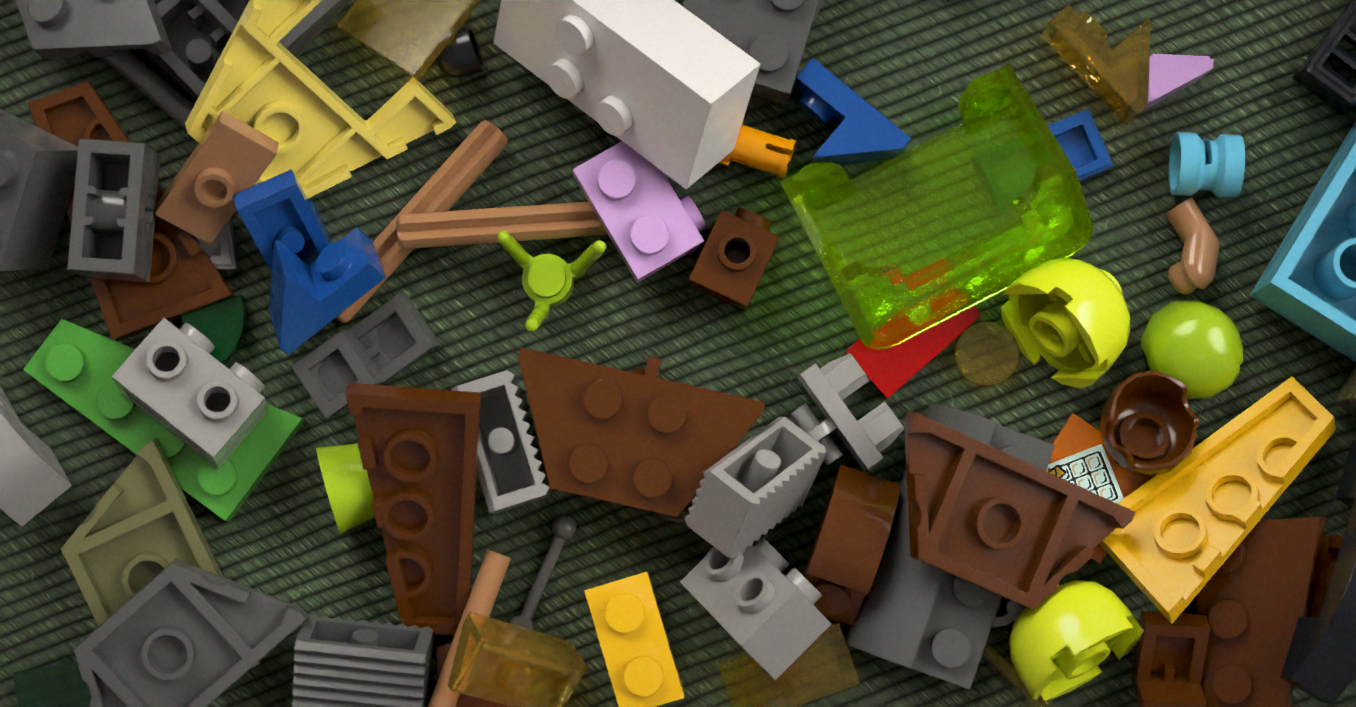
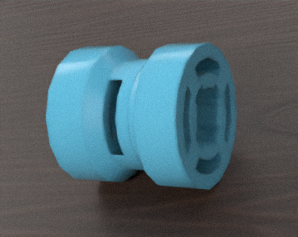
M1176 132L1172 139L1169 155L1168 178L1170 193L1176 196H1192L1198 190L1211 191L1219 198L1239 197L1245 172V145L1243 137L1241 135L1221 134L1215 140H1204L1197 133Z

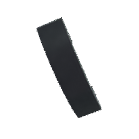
M1356 440L1352 441L1335 497L1352 510L1319 618H1298L1280 677L1320 702L1333 704L1356 675Z

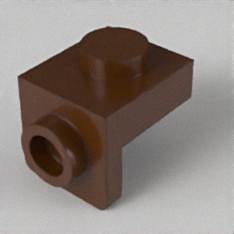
M1141 611L1140 625L1144 632L1136 644L1131 673L1139 707H1206L1207 701L1201 686L1210 634V625L1206 615L1181 613L1171 624L1161 612Z

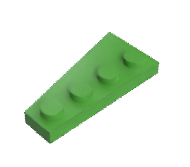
M61 319L23 370L136 455L147 442L157 438L181 489L224 521H231L306 421V419L267 404L268 412L218 470L118 390L112 375L134 352V348Z

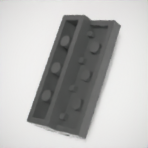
M928 404L924 415L1045 471L1055 447L1054 444L998 425L994 420L940 404ZM905 469L900 483L902 486L895 516L869 594H866L855 622L849 627L844 644L970 690L1002 597L910 557L907 475Z

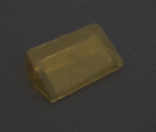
M469 612L462 625L448 686L451 691L509 707H564L588 667L574 645L567 640Z

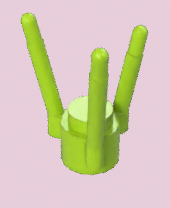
M500 231L498 233L497 240L523 269V288L530 300L535 303L534 309L525 323L528 331H535L543 320L548 318L551 307H558L567 301L573 291L574 279L584 276L586 270L606 250V244L603 241L598 240L594 242L574 262L567 264L562 258L552 254H542L533 258L508 232Z

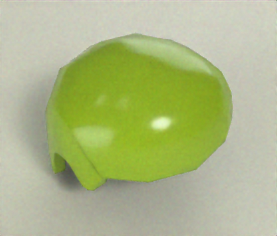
M1197 299L1172 301L1152 314L1141 337V349L1146 356L1150 371L1158 370L1181 380L1187 387V400L1212 398L1230 387L1240 373V365L1243 363V345L1237 327L1231 318L1219 308Z

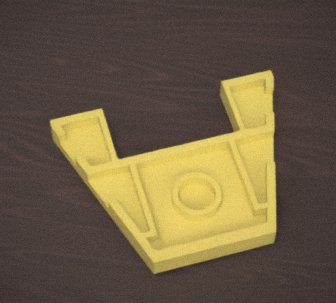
M249 0L189 114L185 126L187 133L199 143L221 111H224L279 142L276 156L255 185L292 169L308 199L351 178V171L381 156L389 159L408 150L407 143L432 131L438 135L450 129L456 123L452 112L415 77H412L368 120H364L279 42L322 0Z

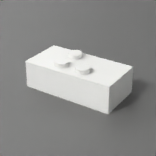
M501 0L494 37L495 45L547 83L557 95L568 99L597 121L607 133L618 137L685 189H688L734 150L760 68L758 61L675 0Z

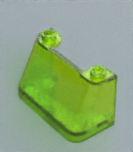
M1010 64L990 74L979 76L968 84L958 102V112L962 123L851 180L840 164L815 162L803 167L798 173L780 182L862 343L867 348L879 350L898 345L1006 290L1019 276L1038 264L1053 259L1068 258L1080 251L1089 242L1093 234V223L1077 172Z

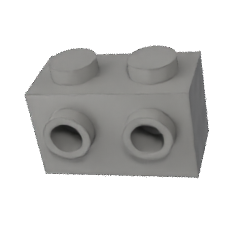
M163 317L112 375V378L122 394L219 470L268 412L265 397L260 394L265 386L253 373L239 363L235 362L228 369L214 358L210 353L214 350L215 346L192 325L184 323L178 329Z
M763 537L754 546H747L744 552H739L737 558H728L713 547L680 583L740 646L776 680L832 625L813 605L822 595L797 569L793 568L784 576L782 572L790 564Z

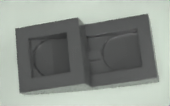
M401 293L349 330L339 331L291 367L324 417L328 419L348 407L345 395L348 383L383 385L441 346V344L408 294Z

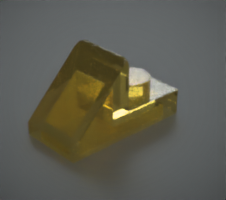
M1069 4L1048 23L1041 33L1044 39L1125 125L1131 122L1147 106L1150 19L1147 18L1114 50H1111L1105 43L1108 36L1099 22L1085 11L1078 15Z
M838 622L828 627L776 680L749 654L717 664L732 707H801L802 704L860 684Z

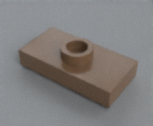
M221 111L157 202L155 215L211 245L236 211L233 195L255 185L276 156L279 142L228 113Z

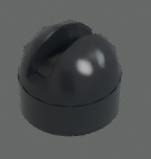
M468 23L449 29L439 38L434 48V59L443 73L454 78H464L485 71L477 39Z

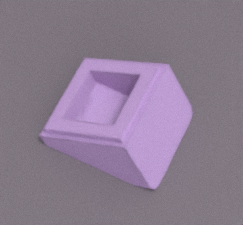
M1151 54L1138 68L1137 112L1140 113L1200 81L1213 69L1214 59H1210V56Z

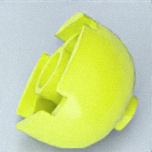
M1063 257L1037 264L1019 276L1003 293V295H1009V300L1001 306V316L1010 337L1022 354L1033 365L1040 361L1041 354L1051 366L1058 369L1050 378L1060 384L1075 388L1093 385L1111 368L1127 344L1130 334V315L1121 287L1110 273L1098 269L1087 262Z
M1070 581L1058 585L1057 589L1036 609L1025 608L1015 619L1009 639L1011 661L1019 678L1033 699L1037 700L1041 695L1044 701L1051 700L1071 692L1101 674L1102 671L1098 665L1109 656L1111 650L1120 660L1137 644L1144 630L1130 609L1111 590L1093 581Z

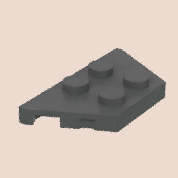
M15 0L32 50L44 59H67L82 53L91 54L94 57L118 56V50L146 48L153 55L166 54L172 50L154 0Z
M175 559L81 641L74 649L82 680L88 684L91 695L90 707H207L303 623L308 614L300 606Z

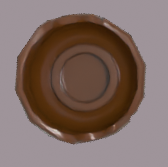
M1158 370L1133 373L1110 393L1100 414L1099 429L1108 453L1119 466L1125 467L1131 473L1146 477L1170 472L1191 454L1200 419L1193 413L1187 401V387L1181 380Z

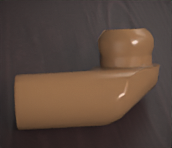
M1191 197L1165 213L1184 244L1181 261L1169 268L1168 278L1173 288L1184 295L1193 293L1197 288L1205 289L1214 280L1220 249L1217 236Z

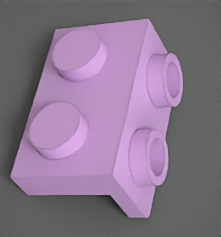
M623 141L572 169V175L637 283L686 254L691 256L701 250L704 239L700 233L706 230L707 226L695 203L689 196L680 200L668 181L670 177Z

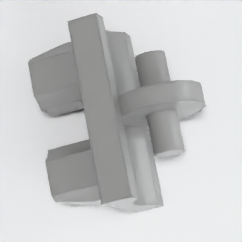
M850 353L827 363L822 368H819L815 363L797 378L826 420L820 423L806 403L790 415L803 431L825 446L826 455L823 461L827 466L843 455L828 435L833 430L863 471L868 470L882 460L884 457L880 452L887 448L904 430L901 422L885 402L858 421L845 405L843 400L869 382L865 372Z

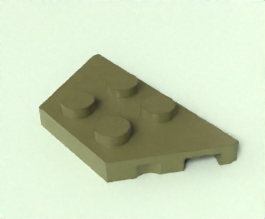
M157 438L147 442L141 448L137 456L61 548L98 626L175 559L224 577ZM262 659L259 660L253 667L261 664Z

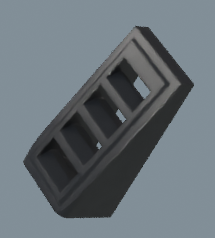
M1356 0L1349 2L1292 77L1341 115L1356 105V77L1349 83L1324 64V62L1330 56L1356 76V59L1337 45L1341 38H1343L1356 48V31L1350 27L1356 19Z

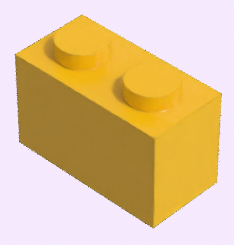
M648 571L584 590L618 707H656L685 698Z

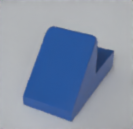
M812 58L797 75L793 90L801 95L796 101L801 109L822 125H826L831 120L838 126L813 156L810 164L811 167L898 159L905 151L911 138L815 59Z
M292 169L233 195L236 210L271 272L273 245L276 239L281 241L308 266L318 258L325 247L332 243L312 197L307 199Z
M356 227L340 241L333 242L325 247L318 258L309 266L278 239L274 241L269 313L279 347L287 355L386 278L373 241L359 228Z

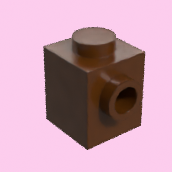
M738 208L735 215L721 210L690 275L689 286L746 312L780 236L769 232L772 222L744 208Z

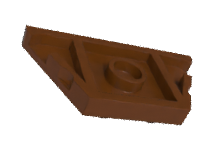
M520 348L518 354L550 488L675 517L682 513L697 494L696 490L701 487L699 481L705 478L703 472L735 448L761 416L765 408L766 402L525 348Z
M907 412L904 432L910 557L1018 605L1034 610L1057 589L1059 581L1065 575L1076 572L1094 556L1091 551L1116 528L1124 529L1133 520L1136 513L1133 510L917 412Z

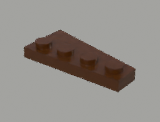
M88 81L28 102L37 127L77 147L79 139L131 142L95 87ZM159 182L157 202L165 192ZM74 188L66 211L70 223L72 222ZM155 216L150 282L91 279L112 340L120 341L153 329L163 317L172 322L180 319L182 315L236 296L219 270L212 263L198 239L158 216Z
M348 383L345 395L350 415L354 416L359 436L358 449L363 469H367L374 498L372 506L377 527L381 528L387 552L386 564L401 624L403 623L407 627L416 625L419 628L429 626L434 630L433 634L455 636L471 593L481 393Z
M1326 517L1260 520L1197 594L1198 614L1206 615L1210 625L1202 674L1203 692L1207 701L1206 707H1293L1294 696L1292 693L1294 686L1280 677L1298 618L1306 617L1309 598H1312L1317 573L1314 569L1319 540L1323 539Z

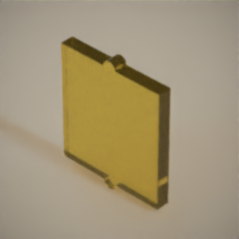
M357 0L337 26L342 32L419 81L446 45L451 46L455 43V34L482 0Z

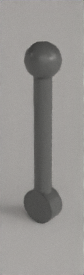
M559 516L552 523L553 539L521 614L509 622L508 631L515 640H526L534 632L533 615L565 541L571 539L576 533V523L569 516Z

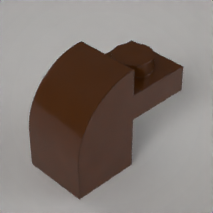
M840 465L822 512L814 545L802 574L822 595L813 605L823 616L851 626L855 622L866 594H869L892 527L902 485Z

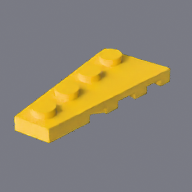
M1291 376L1195 446L1191 454L1168 473L1157 474L1117 504L1136 512L1133 520L1124 529L1116 528L1099 544L1167 620L1173 624L1336 431L1334 416Z

